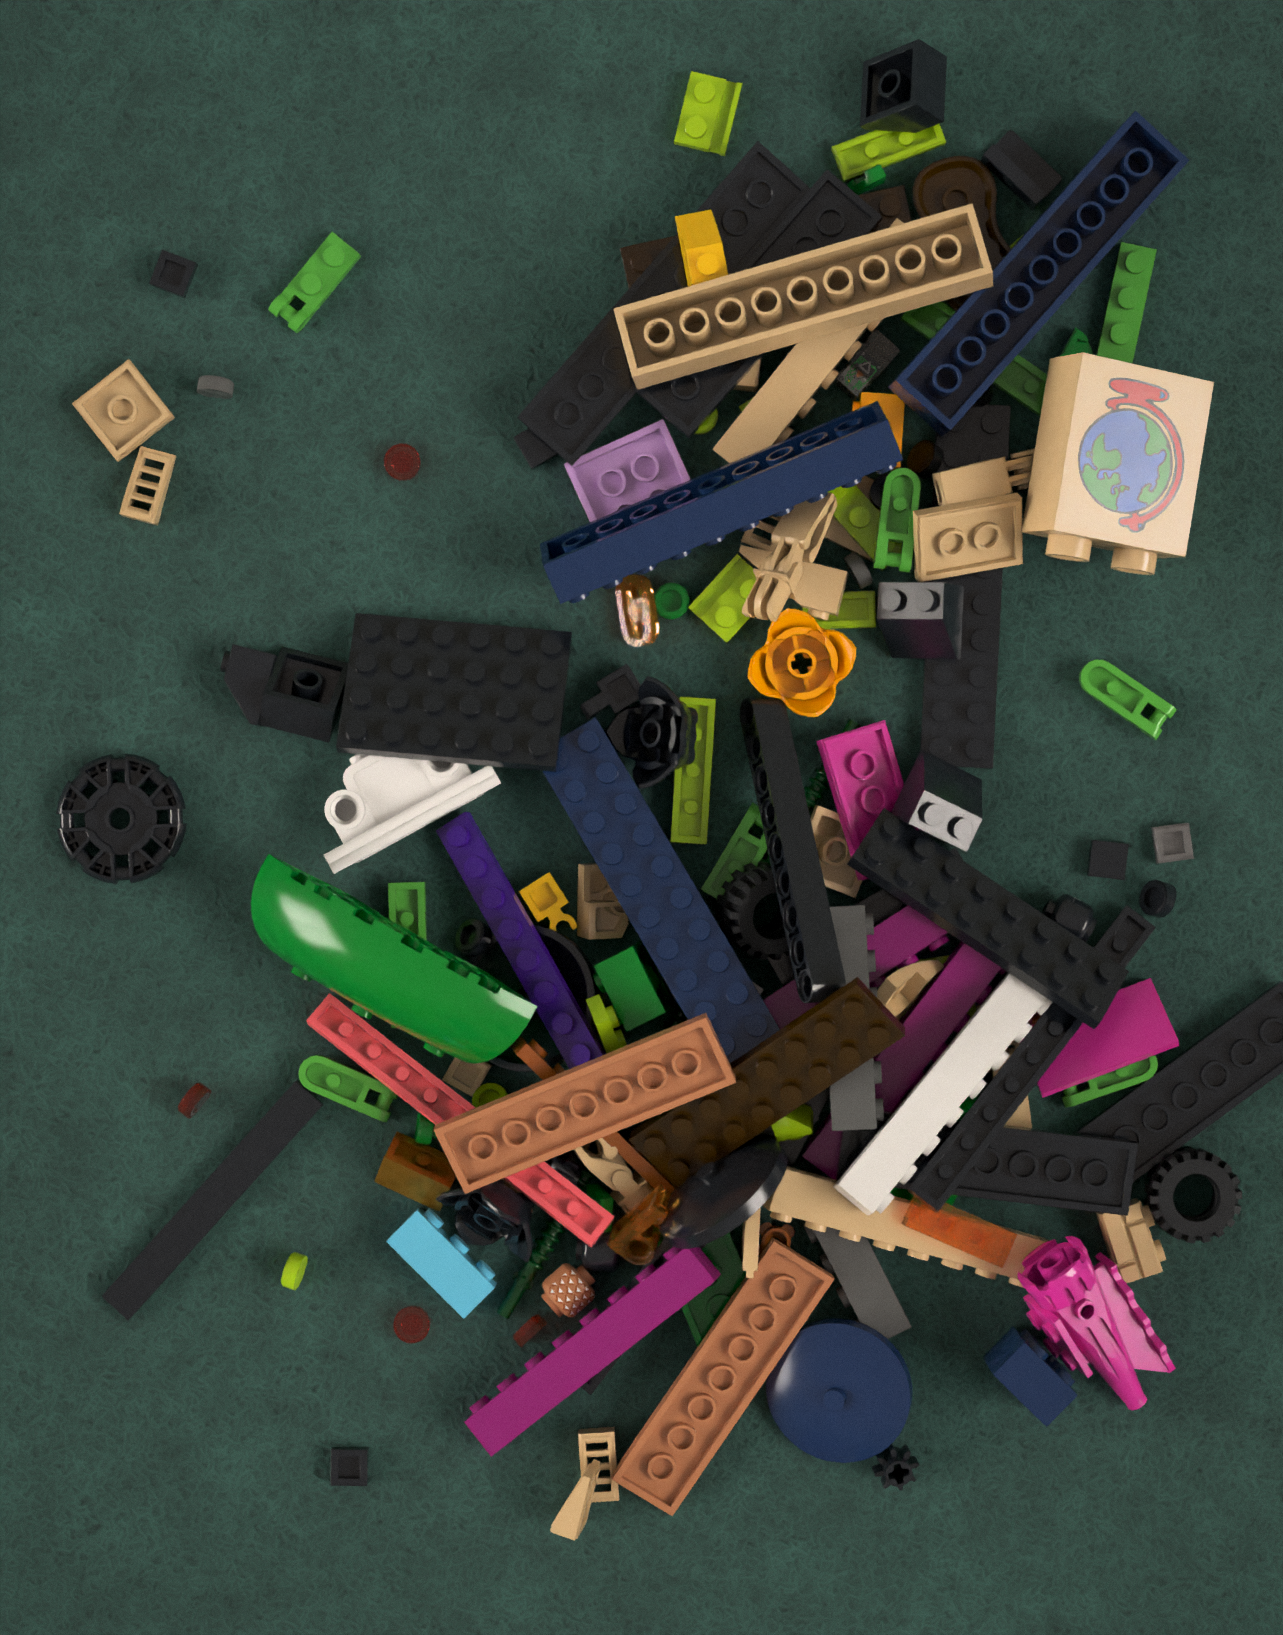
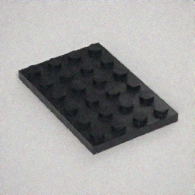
M356 613L336 744L337 752L556 772L571 654L572 632Z

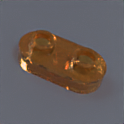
M628 575L615 588L622 636L631 646H649L655 642L659 634V622L653 587L649 579L644 575ZM637 588H638V590H639V595H640L639 597L637 596V593H636ZM643 623L645 625V632L642 629Z

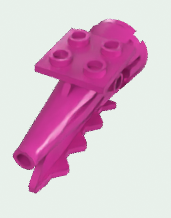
M1066 1236L1068 1242L1057 1244L1055 1239L1041 1244L1025 1257L1022 1262L1025 1269L1022 1274L1018 1271L1017 1275L1020 1283L1029 1293L1023 1297L1030 1309L1026 1313L1027 1317L1038 1331H1044L1047 1338L1043 1342L1049 1352L1055 1358L1060 1356L1070 1371L1077 1369L1085 1377L1089 1378L1093 1375L1087 1364L1090 1363L1121 1398L1129 1410L1141 1408L1145 1405L1147 1397L1141 1388L1134 1369L1170 1373L1176 1368L1167 1354L1165 1344L1152 1329L1150 1319L1134 1299L1132 1289L1120 1276L1117 1264L1100 1252L1094 1256L1099 1263L1093 1267L1085 1245L1079 1238L1074 1236Z

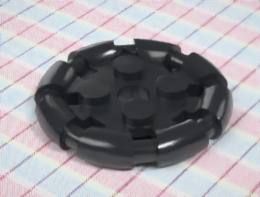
M126 753L125 757H113L112 754L86 763L79 769L80 773L72 782L68 780L57 805L56 814H60V828L57 829L58 837L72 862L76 860L84 868L83 872L90 877L112 884H117L119 880H130L131 883L140 882L163 870V864L170 856L175 857L179 851L187 823H183V809H186L185 801L177 783L171 776L166 777L159 770L160 765L145 757ZM125 771V783H113L114 772ZM148 780L157 787L151 796L141 788ZM92 783L98 790L88 798L83 791ZM119 808L127 810L130 814L129 825L121 830L114 827L111 821L113 812ZM157 810H168L169 824H158L159 813ZM85 813V827L75 828L74 814ZM153 839L160 847L151 855L144 847ZM90 842L100 849L95 857L85 850ZM116 855H128L129 866H118Z

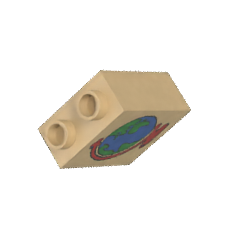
M1083 352L1050 358L1021 532L1048 538L1045 555L1052 558L1089 562L1091 547L1113 551L1111 569L1132 574L1154 575L1158 558L1186 557L1214 382Z

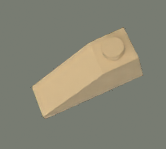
M741 545L739 550L740 554L757 569L760 568L763 560L772 553ZM803 562L802 576L794 590L796 599L793 600L802 608L808 609L807 613L814 618L828 621L829 615L838 617L849 575L848 572L816 563Z

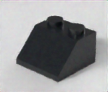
M917 39L864 61L860 127L866 130L917 133L943 123L947 56L922 40Z
M879 582L877 620L891 657L901 659H960L964 586L946 582Z
M282 646L263 692L259 725L329 743L343 702L348 663Z
M920 750L891 813L897 819L967 852L983 819L982 779L926 751Z

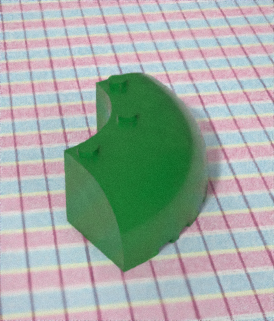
M270 854L267 855L257 874L252 891L251 913L255 929L268 949L292 965L291 972L308 982L313 979L352 1002L354 1005L351 1009L367 1019H371L375 1015L394 1027L425 1042L423 1048L442 1058L447 1053L466 1063L476 1064L489 1061L503 1053L515 1042L526 1028L538 1007L483 969L446 950L443 952L436 945L386 918L349 893Z

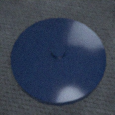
M823 1319L804 1325L771 1371L766 1382L768 1405L774 1421L782 1433L802 1451L816 1458L831 1462H857L871 1458L885 1450L899 1436L907 1421L912 1405L911 1377L900 1352L885 1336L875 1329L860 1322L847 1319Z

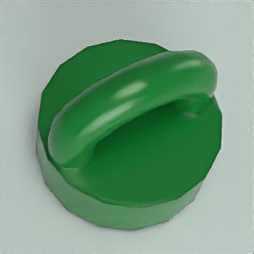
M419 1112L415 1127V1141L417 1144L430 1145L432 1138L438 1139L434 1132L435 1124Z

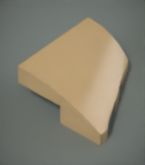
M596 863L578 864L577 936L588 940L622 938L629 924L628 917Z
M928 960L905 966L885 979L877 990V997L900 1020L908 1008L923 993L922 989L941 972L944 965L938 960Z

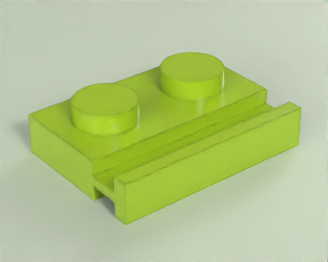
M691 71L674 144L725 156L742 83H734L723 78Z
M736 554L688 607L726 643L751 618L746 617L742 613V607L756 581L753 568Z

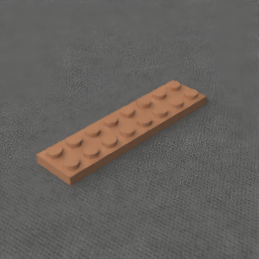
M704 1013L438 1123L434 1127V1132L466 1194L736 1083V1077L707 1013Z
M772 1237L758 1257V1271H754V1278H746L745 1276L611 1474L612 1480L673 1516L834 1281L833 1275Z

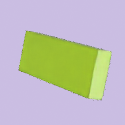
M937 124L917 133L874 130L831 147L843 182H847L865 175L866 170L878 164L882 168L943 146L946 144V140L940 124Z

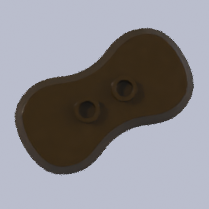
M953 156L935 161L919 172L913 186V202L919 216L924 218L973 203L991 268L993 269L1011 248L1002 237L997 224V189L995 179L990 170L974 157ZM971 293L946 301L953 309L957 310Z

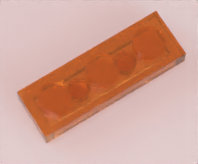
M913 1196L901 1223L1000 1268H1003L1017 1237V1234L946 1202L939 1212L935 1213L915 1196Z

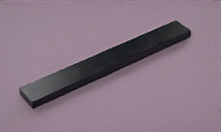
M296 1080L108 1288L102 1297L129 1321L324 1104Z

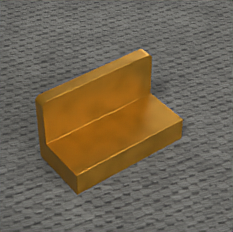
M397 1131L383 1158L375 1182L427 1207L440 1211L443 1204L438 1202L436 1198L441 1193L450 1190L456 1175L445 1153L425 1144H417L415 1139Z

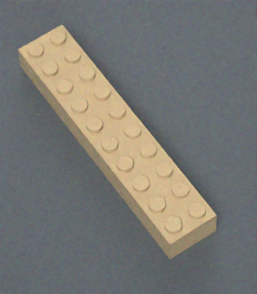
M972 203L613 309L630 372L638 390L992 287L993 271Z

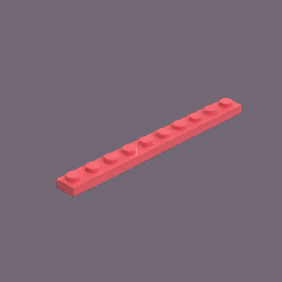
M329 993L306 1020L311 1028L436 1125L476 1108L332 994ZM546 1162L539 1163L503 1178L591 1248L614 1220L615 1216Z

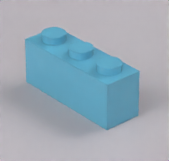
M419 1207L386 1242L464 1319L495 1288L497 1283L492 1278L496 1274L484 1261L479 1260L476 1263L467 1254L470 1248L458 1235L454 1234L450 1237L441 1228L444 1222L433 1210L429 1208L425 1212Z

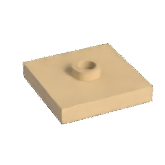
M130 359L72 403L118 462L175 418Z

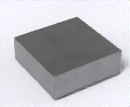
M1189 823L1151 828L1156 864L1194 859Z

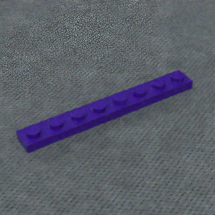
M464 812L436 830L531 1002L538 1006L536 1010L569 1069L605 1055L606 1052L471 813Z

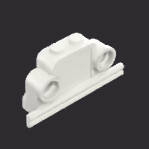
M357 754L349 759L352 765L343 774V782L347 790L334 792L325 803L326 819L335 828L343 844L324 854V857L335 874L354 863H359L484 795V792L501 784L492 766H486L472 773L468 764Z

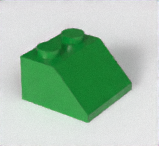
M642 940L594 965L596 973L593 974L595 983L601 993L607 992L613 1004L612 1007L619 1025H623L626 1032L666 1013L675 1005V1001L659 969Z

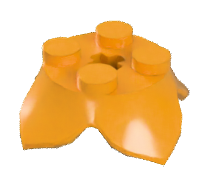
M787 608L780 613L776 622L772 621L768 629L765 645L752 656L748 667V679L761 694L782 700L794 713L806 717H818L832 705L838 682L844 679L852 670L857 648L845 634L836 630L821 628L815 618L807 612ZM802 654L803 659H810L811 666L806 668L808 673L800 674L798 669H792L791 662L796 661L795 655Z

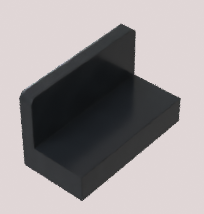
M1009 130L996 145L993 144L981 158V162L1032 211L1062 180V177L1012 130Z

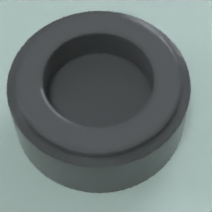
M204 375L198 378L197 393L207 397L230 399L233 397L235 384L230 379L224 377Z
M854 551L843 558L850 574L860 589L872 584V576L857 552Z

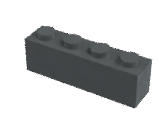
M804 1226L812 1243L819 1240L825 1252L819 1258L826 1271L836 1274L841 1284L840 1287L836 1288V1291L844 1307L847 1308L852 1305L858 1317L853 1321L875 1329L887 1339L912 1327L866 1237L861 1236L860 1242L840 1237V1230L827 1227L826 1232H819Z

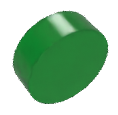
M666 583L660 586L654 594V608L665 619H678L688 610L689 595L683 586L677 583Z

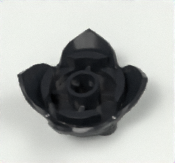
M647 676L639 687L638 696L641 704L626 708L617 714L605 730L614 748L622 756L636 761L632 772L633 779L639 789L649 788L661 782L673 770H677L683 765H690L695 759L694 747L697 737L696 724L698 721L696 709L688 707L677 698L675 693L666 684L651 676Z
M503 1179L466 1194L462 1187L443 1192L437 1196L436 1200L443 1205L455 1206L454 1210L457 1211L455 1214V1226L460 1238L466 1244L485 1246L495 1243L502 1237H506L505 1245H509L510 1250L526 1262L529 1261L533 1246L530 1220L532 1218L531 1210L534 1202L522 1193H515L510 1188L504 1186L505 1182Z

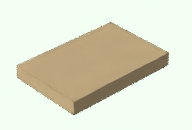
M1018 493L913 511L915 579L918 582H926L1023 564L1021 532L1022 497Z

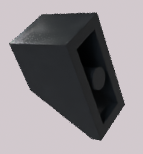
M233 644L231 651H225L221 663V672H225L224 681L249 723L262 727V725H259L262 696L278 656Z

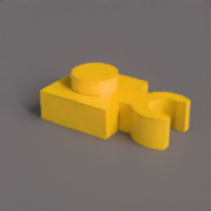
M550 872L519 891L538 922L548 917L550 920L549 929L557 931L558 922L563 920L567 921L573 930L577 928V922L574 917L563 913L561 907L568 904L569 901Z

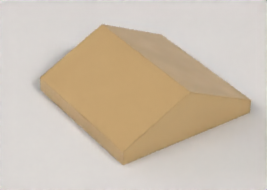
M815 805L810 819L825 887L856 898L862 880L858 881L855 869L847 865L851 856L838 813Z

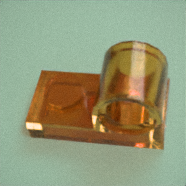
M662 1184L658 1185L614 1224L607 1246L632 1264L646 1265L650 1263L655 1256L662 1235L658 1225L663 1222L669 1213L667 1205L671 1192Z

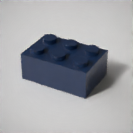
M1013 1326L983 1356L992 1374L1046 1427L1078 1396L1072 1388L1076 1381L1071 1377L1067 1369L1052 1354L1048 1355L1040 1345V1342L1027 1329L1020 1333Z

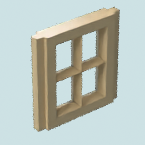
M761 1207L743 1222L741 1257L742 1268L746 1272V1278H754V1271H758Z

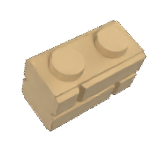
M1135 1198L1130 1200L1128 1216L1095 1212L1110 1260L1117 1264L1118 1272L1126 1283L1163 1271L1160 1262L1165 1261L1166 1257L1160 1240L1153 1241L1149 1227L1154 1226L1155 1223L1148 1205L1142 1206L1141 1201Z

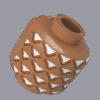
M564 1263L543 1281L544 1293L541 1297L558 1317H561L563 1314L567 1317H574L594 1300L595 1291L591 1285L596 1280L582 1264L576 1269L571 1264Z

